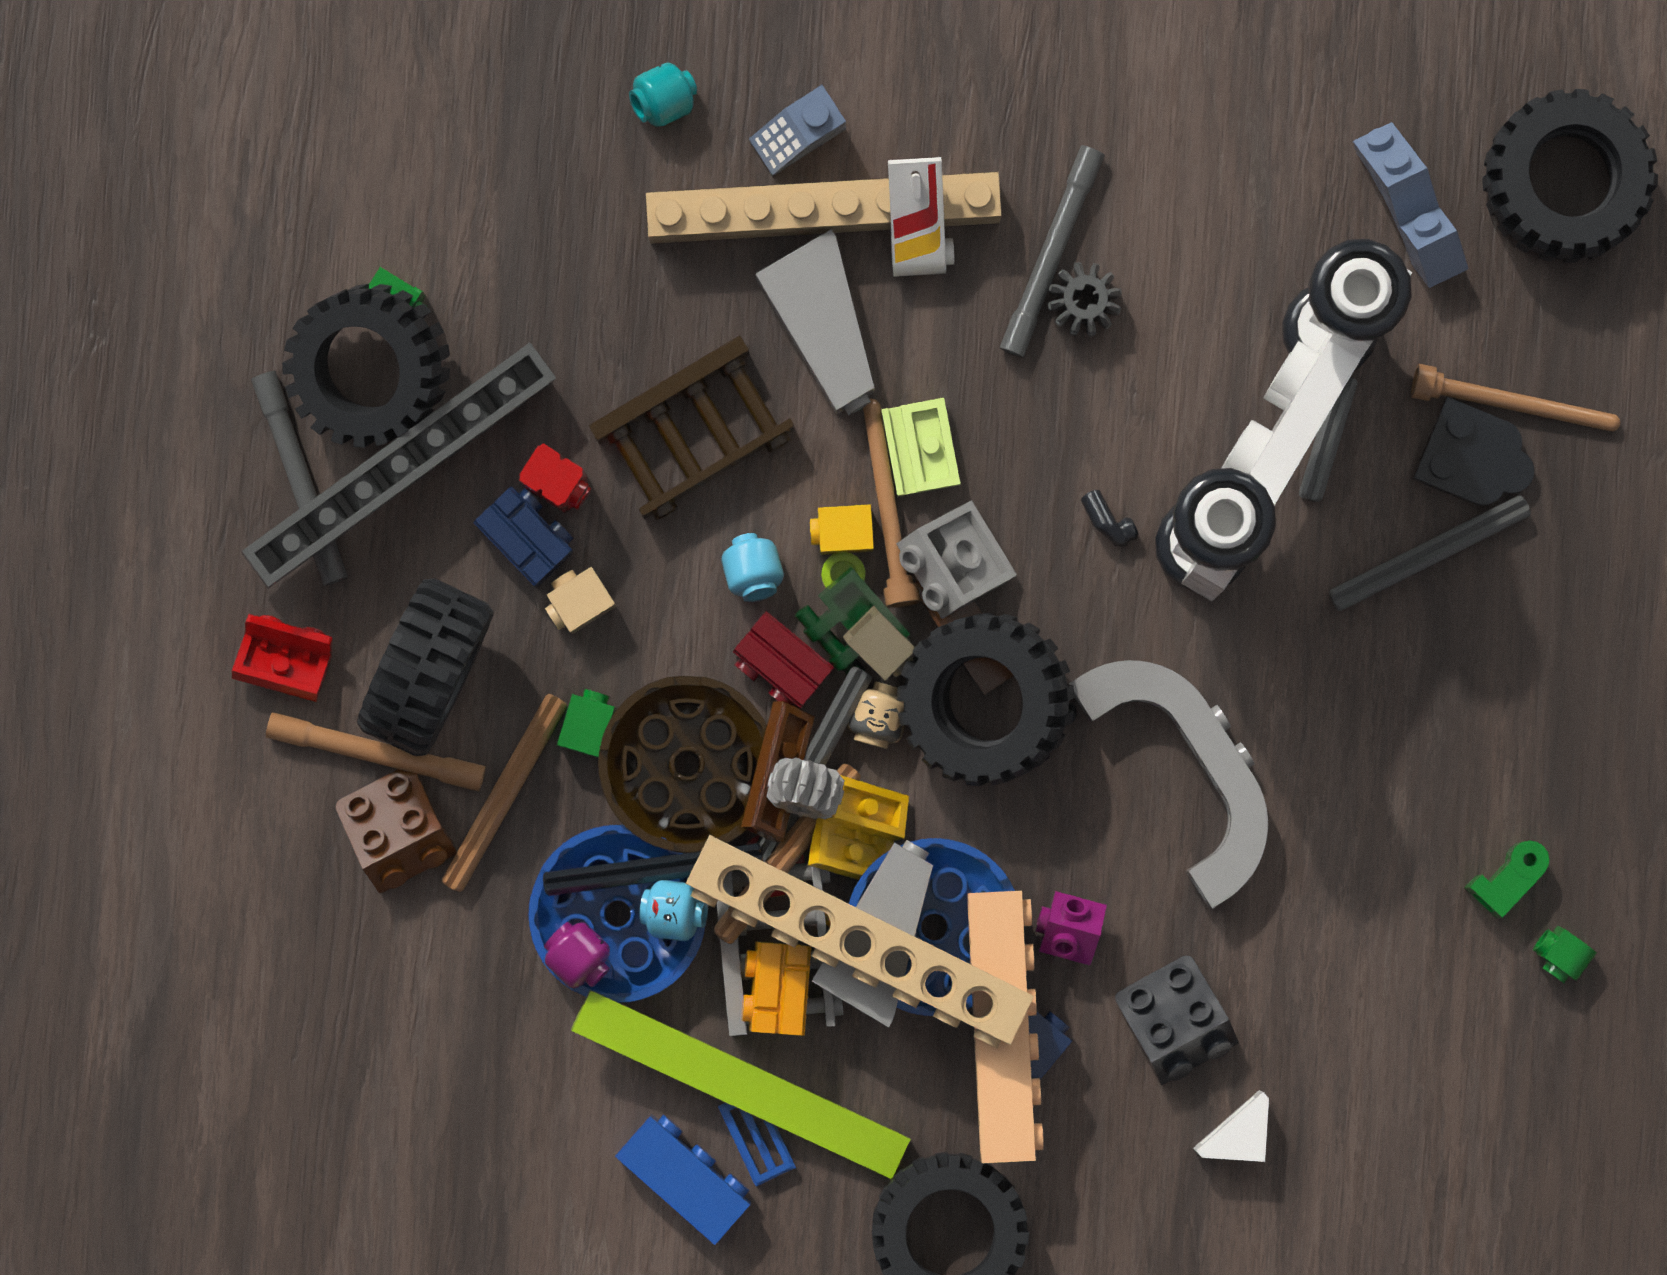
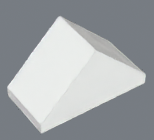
M1260 1090L1256 1092L1193 1149L1202 1158L1265 1162L1269 1098Z

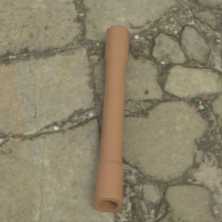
M274 712L270 715L266 729V738L300 747L309 746L438 779L446 784L480 792L486 771V766L451 757L442 758L431 754L413 756L387 743L316 726L309 721Z

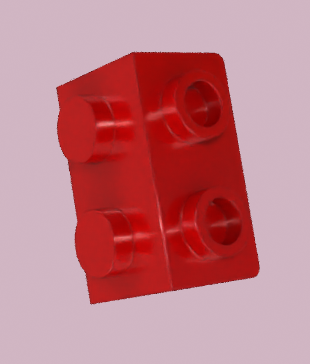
M248 614L245 622V634L232 668V679L317 702L332 658L333 638L313 627L299 628L284 624L278 618L270 615L259 617Z

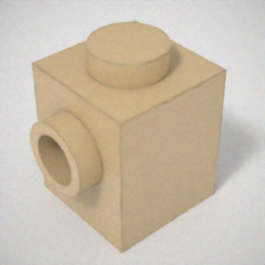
M590 567L579 575H576L571 570L551 583L554 590L547 594L552 604L545 609L558 630L566 626L569 632L574 634L617 606L594 569Z

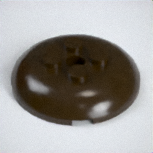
M672 676L643 686L619 706L610 719L601 740L598 760L599 778L610 809L622 825L633 835L652 846L664 850L684 853L702 851L709 835L725 843L732 841L746 830L741 825L767 724L759 711L744 695L731 686L702 676ZM682 753L694 756L698 762L696 774L690 777L678 774L674 766L676 756Z

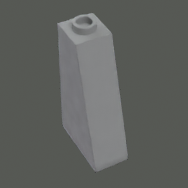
M831 229L755 275L757 282L835 413L838 414L846 410L847 414L851 415L871 403L868 395L874 392V384L837 239Z
M908 840L905 841L902 847L894 842L856 908L915 937L933 865L925 861L929 853ZM855 930L846 936L844 946L850 955L861 957L870 950L871 939L867 933ZM900 950L891 952L885 959L886 971L895 977L904 976L909 955ZM840 960L836 968L824 962L821 964L812 982L885 1026H890L899 1000L892 996L896 989L895 987L879 981L876 988L854 978L852 975L855 968Z

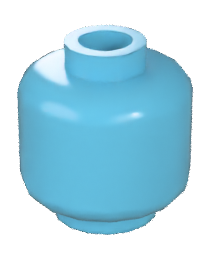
M755 533L737 536L732 540V546L724 551L721 563L729 590L734 595L742 597L746 602L761 601L773 596L777 592L776 587L783 581L784 572L776 545L769 539L758 538Z

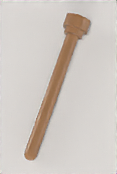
M1418 363L1413 376L1411 398L1429 401L1430 398L1438 399L1440 395L1606 431H1616L1621 423L1619 417L1615 414L1444 378V373L1437 372V368L1434 366Z
M871 398V403L863 407L890 573V578L886 580L887 587L883 589L886 607L899 608L920 603L921 599L918 584L913 583L912 576L907 574L899 559L900 549L896 543L901 541L902 537L881 407L876 399Z

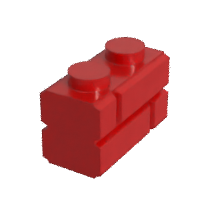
M544 443L537 446L519 474V481L527 490L541 499L544 498L549 504L563 513L567 510L569 511L571 507L579 510L592 489L589 487L590 484L587 483V474L583 468L567 458L563 459L561 454Z

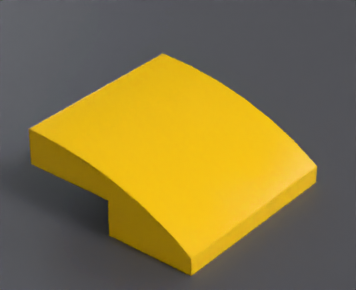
M840 775L845 780L841 805H838L836 814L832 815L831 818H817L808 865L859 880L874 861L891 849L894 841L905 838L909 796Z

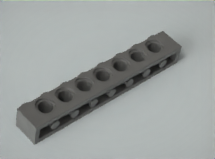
M528 343L242 550V555L267 589H269L552 384L556 377L533 345Z

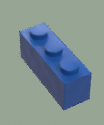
M651 1114L615 1157L715 1245L750 1206L751 1201L745 1197L750 1190L731 1173L724 1178L713 1169L712 1166L716 1163V1160L700 1145L696 1144L691 1149L678 1138L683 1131L666 1115L663 1114L658 1120Z

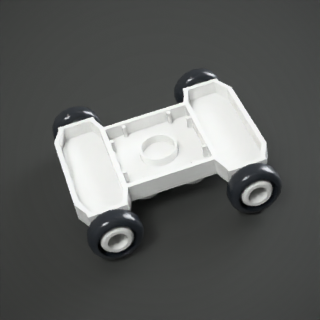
M1350 239L1329 248L1315 264L1308 288L1301 290L1288 305L1282 322L1283 343L1289 355L1263 397L1284 410L1271 431L1256 421L1251 420L1222 468L1211 469L1194 477L1179 493L1176 504L1161 519L1155 536L1156 558L1163 573L1177 586L1196 592L1213 601L1225 590L1227 585L1232 584L1244 571L1246 565L1256 561L1270 545L1276 528L1275 504L1352 373L1359 369L1372 355L1377 339L1391 332L1406 315L1412 298V272L1406 268L1402 258L1387 245L1370 239Z

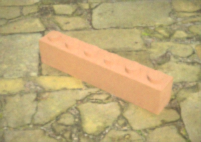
M1022 891L967 893L971 965L1034 996L1011 1045L1001 1041L998 1048H995L974 1037L981 1163L1036 1161L1035 1150H1043L1042 1123H1034L1033 1105H1041L1040 1078L1031 1079V1061L1039 1060L1038 1034H1029L1028 1016L1037 1015L1035 989H1027L1026 971H1034L1033 944H1025L1024 926H1032L1031 899L1022 900ZM984 991L972 993L973 1016H985L992 1007L991 997Z

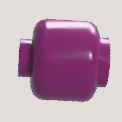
M566 922L544 945V948L548 951L545 956V964L570 988L580 987L584 983L593 987L610 970L605 964L610 955L609 945L584 922L574 925Z

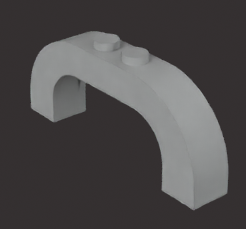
M1126 660L1104 664L1070 682L1068 685H1074L1075 699L1090 722L1112 708L1127 702H1146L1163 710L1171 718L1223 799L1228 818L1226 833L1218 848L1185 872L1208 908H1214L1235 894L1253 875L1262 858L1268 834V815L1261 788L1249 769L1255 763L1244 745L1240 742L1234 746L1225 732L1231 725L1218 705L1210 708L1200 692L1189 681L1173 670L1145 661Z

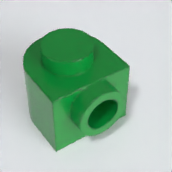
M1559 926L1553 932L1549 929L1546 930L1533 948V951L1538 956L1547 961L1542 969L1563 984L1568 978L1577 982L1597 954L1590 946L1568 930Z

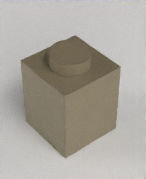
M875 606L843 636L848 645L884 680L891 674L894 677L899 676L905 662L913 661L911 656L915 648L913 644Z

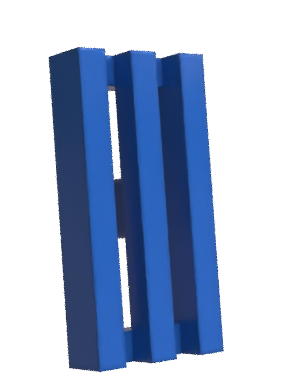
M726 1102L718 1106L755 1186L796 1168L777 1126L764 1120L783 1160V1164L776 1167L752 1114L739 1109L768 1171L760 1174L730 1111L736 1107Z

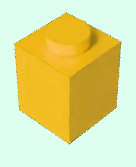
M871 504L818 508V518L810 519L811 545H820L821 555L842 552H873Z

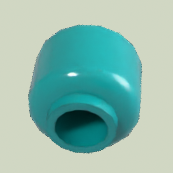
M667 62L637 75L633 82V90L629 91V100L640 121L643 123L648 121L655 127H661L691 113L694 105L693 95L697 94V86L692 75L687 70L681 71L676 65Z

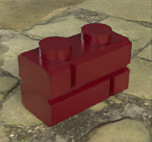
M767 611L732 651L739 658L734 666L752 681H755L760 675L773 686L768 692L770 696L776 701H784L790 705L794 703L800 709L834 670V667Z

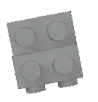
M972 500L916 529L896 543L900 549L899 559L901 565L906 571L915 574L923 587L922 597L924 603L931 610L937 611L942 619L1017 576Z

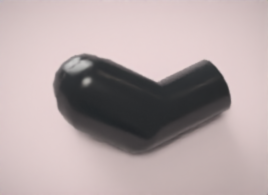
M1100 490L1088 492L1081 498V502L1093 526L1115 546H1127V542L1138 538V530L1131 518L1125 517L1120 522H1116Z

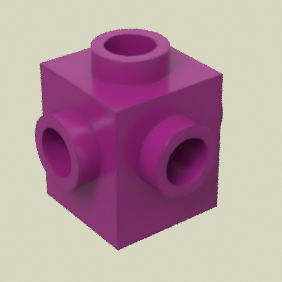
M1055 891L1051 907L1042 906L1035 932L1043 934L1039 952L1091 965L1101 935L1107 905Z

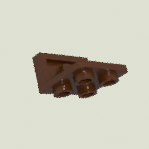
M397 769L341 798L336 803V811L358 861L379 894L403 885L406 880L427 869L440 866L445 860L457 853L453 841L438 820L417 773Z

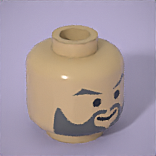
M874 681L873 688L866 689L847 724L848 729L855 733L853 740L884 749L888 748L889 743H897L901 740L905 725H900L898 713L904 711V701L897 700V687Z

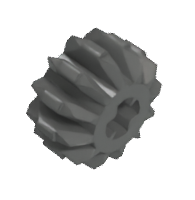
M1081 262L1075 263L1074 279L1067 271L1062 269L1058 273V277L1066 287L1057 284H1051L1049 287V293L1062 299L1049 302L1048 310L1064 311L1055 321L1058 327L1063 326L1069 319L1074 321L1070 329V335L1077 336L1081 324H1085L1086 333L1089 337L1095 336L1096 326L1094 321H1097L1102 328L1108 330L1112 323L1104 312L1119 315L1121 311L1119 305L1108 300L1121 297L1122 290L1121 288L1106 289V286L1113 281L1115 276L1109 272L1101 280L1096 278L1100 269V265L1097 263H1093L1089 275H1084ZM1084 289L1092 292L1091 300L1096 298L1097 301L1096 305L1089 304L1086 310L1077 307L1079 300L1073 301V294L1081 295Z

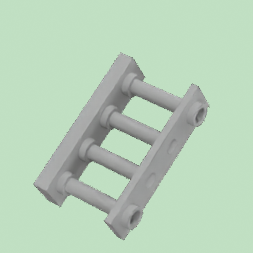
M808 863L795 864L788 873L802 881L813 880V886L822 890V884L831 883L829 871L809 866ZM731 871L724 879V888L729 895L735 897L734 892H742V887H746L750 881L743 871ZM719 900L717 902L718 921L730 907V905ZM789 909L766 912L771 916L781 917ZM814 910L807 914L804 925L817 924L818 937L824 936L827 933L825 912ZM758 920L755 928L747 925L739 936H747V931L774 929V927ZM739 936L732 944H728L720 939L729 1036L747 1034V1025H749V1022L741 1021L744 995L743 980H751V977H745L746 954H740ZM812 951L810 969H819L823 962L812 957L814 952ZM824 988V995L808 996L806 1014L825 1013L826 1025L836 1026L835 1016L843 1015L842 999Z

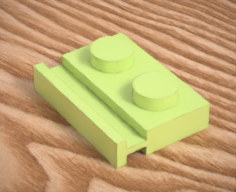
M944 398L881 409L897 497L960 485Z

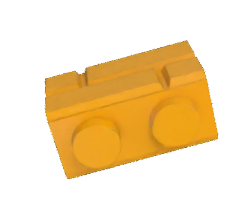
M755 941V951L747 950L745 977H753L751 995H743L741 1021L749 1022V1031L805 1036L811 946L796 945L794 948L783 943Z

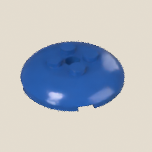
M607 825L589 829L570 838L558 847L542 866L530 896L529 927L536 951L547 967L545 956L548 951L544 948V945L548 939L566 922L572 925L584 922L609 945L610 955L605 964L610 970L593 987L584 983L580 987L570 988L547 967L553 976L572 991L585 997L589 990H593L618 1003L632 1002L650 997L673 984L694 960L701 946L705 927H697L694 936L687 941L653 937L648 932L647 926L642 925L640 922V904L644 891L651 889L656 882L548 896L544 891L543 874L551 871L683 854L682 852H673L652 846L633 835L623 825ZM686 877V878H678V879H671V880H668V881H676V882H684V883H686L688 877ZM617 900L625 902L631 912L629 921L620 927L612 925L606 917L607 907Z
M942 838L911 841L929 853L925 861L933 865L915 937L971 964L967 893L1015 891L1004 871L991 858L974 847ZM888 852L874 861L861 876L851 895L850 905L857 906ZM939 914L946 921L947 929L944 936L940 939L931 940L923 935L921 924L926 916ZM910 957L907 964L905 975L909 972L911 968ZM944 971L930 973L925 982L926 990L935 997L946 995L952 986L950 976ZM972 993L966 1000L967 1009L973 1007ZM898 1000L896 1007L906 1012L924 1016H933L936 1010L935 1007L921 1000L917 1008L901 1000Z

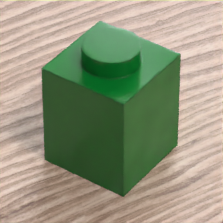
M584 689L582 697L572 694L557 745L599 758L604 731L617 709L614 706L608 705L610 696Z

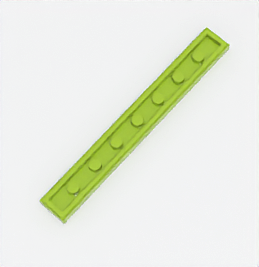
M589 990L571 1028V1031L890 1179L893 1178L911 1140L903 1134L593 990Z

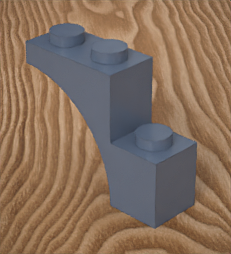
M1391 122L1354 140L1353 143L1357 155L1372 176L1393 216L1411 264L1427 286L1431 288L1468 270L1458 232L1438 205L1427 167L1395 125Z

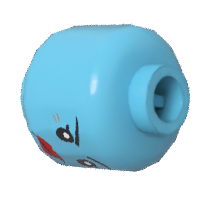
M659 880L651 889H646L642 895L640 922L642 925L647 926L648 932L653 937L687 941L694 936L697 927H705L708 905L690 896L694 888L684 882Z

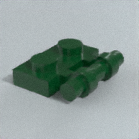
M852 567L848 568L818 595L829 608L826 612L818 616L809 605H806L795 615L798 621L805 627L803 633L811 642L817 641L829 654V662L837 671L843 670L846 675L852 667H858L864 671L865 669L856 660L860 655L848 644L843 645L830 630L839 621L849 631L875 606L905 637L910 635Z

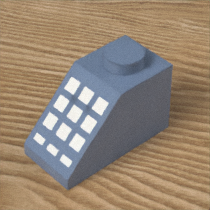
M821 85L783 109L751 136L749 141L773 177L845 131L846 120L824 86Z

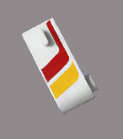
M941 157L888 160L893 277L946 274V265L954 264L953 238H945ZM913 171L919 172L918 174H912Z

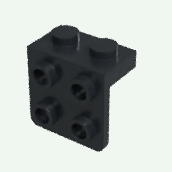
M1186 955L1178 958L1120 990L1115 996L1118 1007L1142 1046L1161 1085L1171 1080L1177 1081L1186 1077L1193 1068L1209 1059L1214 1060L1223 1057L1230 1051L1231 1047L1239 1044L1229 1018L1191 956Z

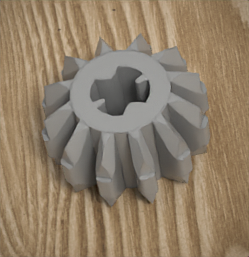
M797 757L794 759L784 758L775 764L773 773H770L766 797L776 808L784 809L786 813H794L800 817H810L814 820L817 818L828 819L836 814L838 805H841L845 780L836 770L827 768L825 764H817L811 760L805 761Z

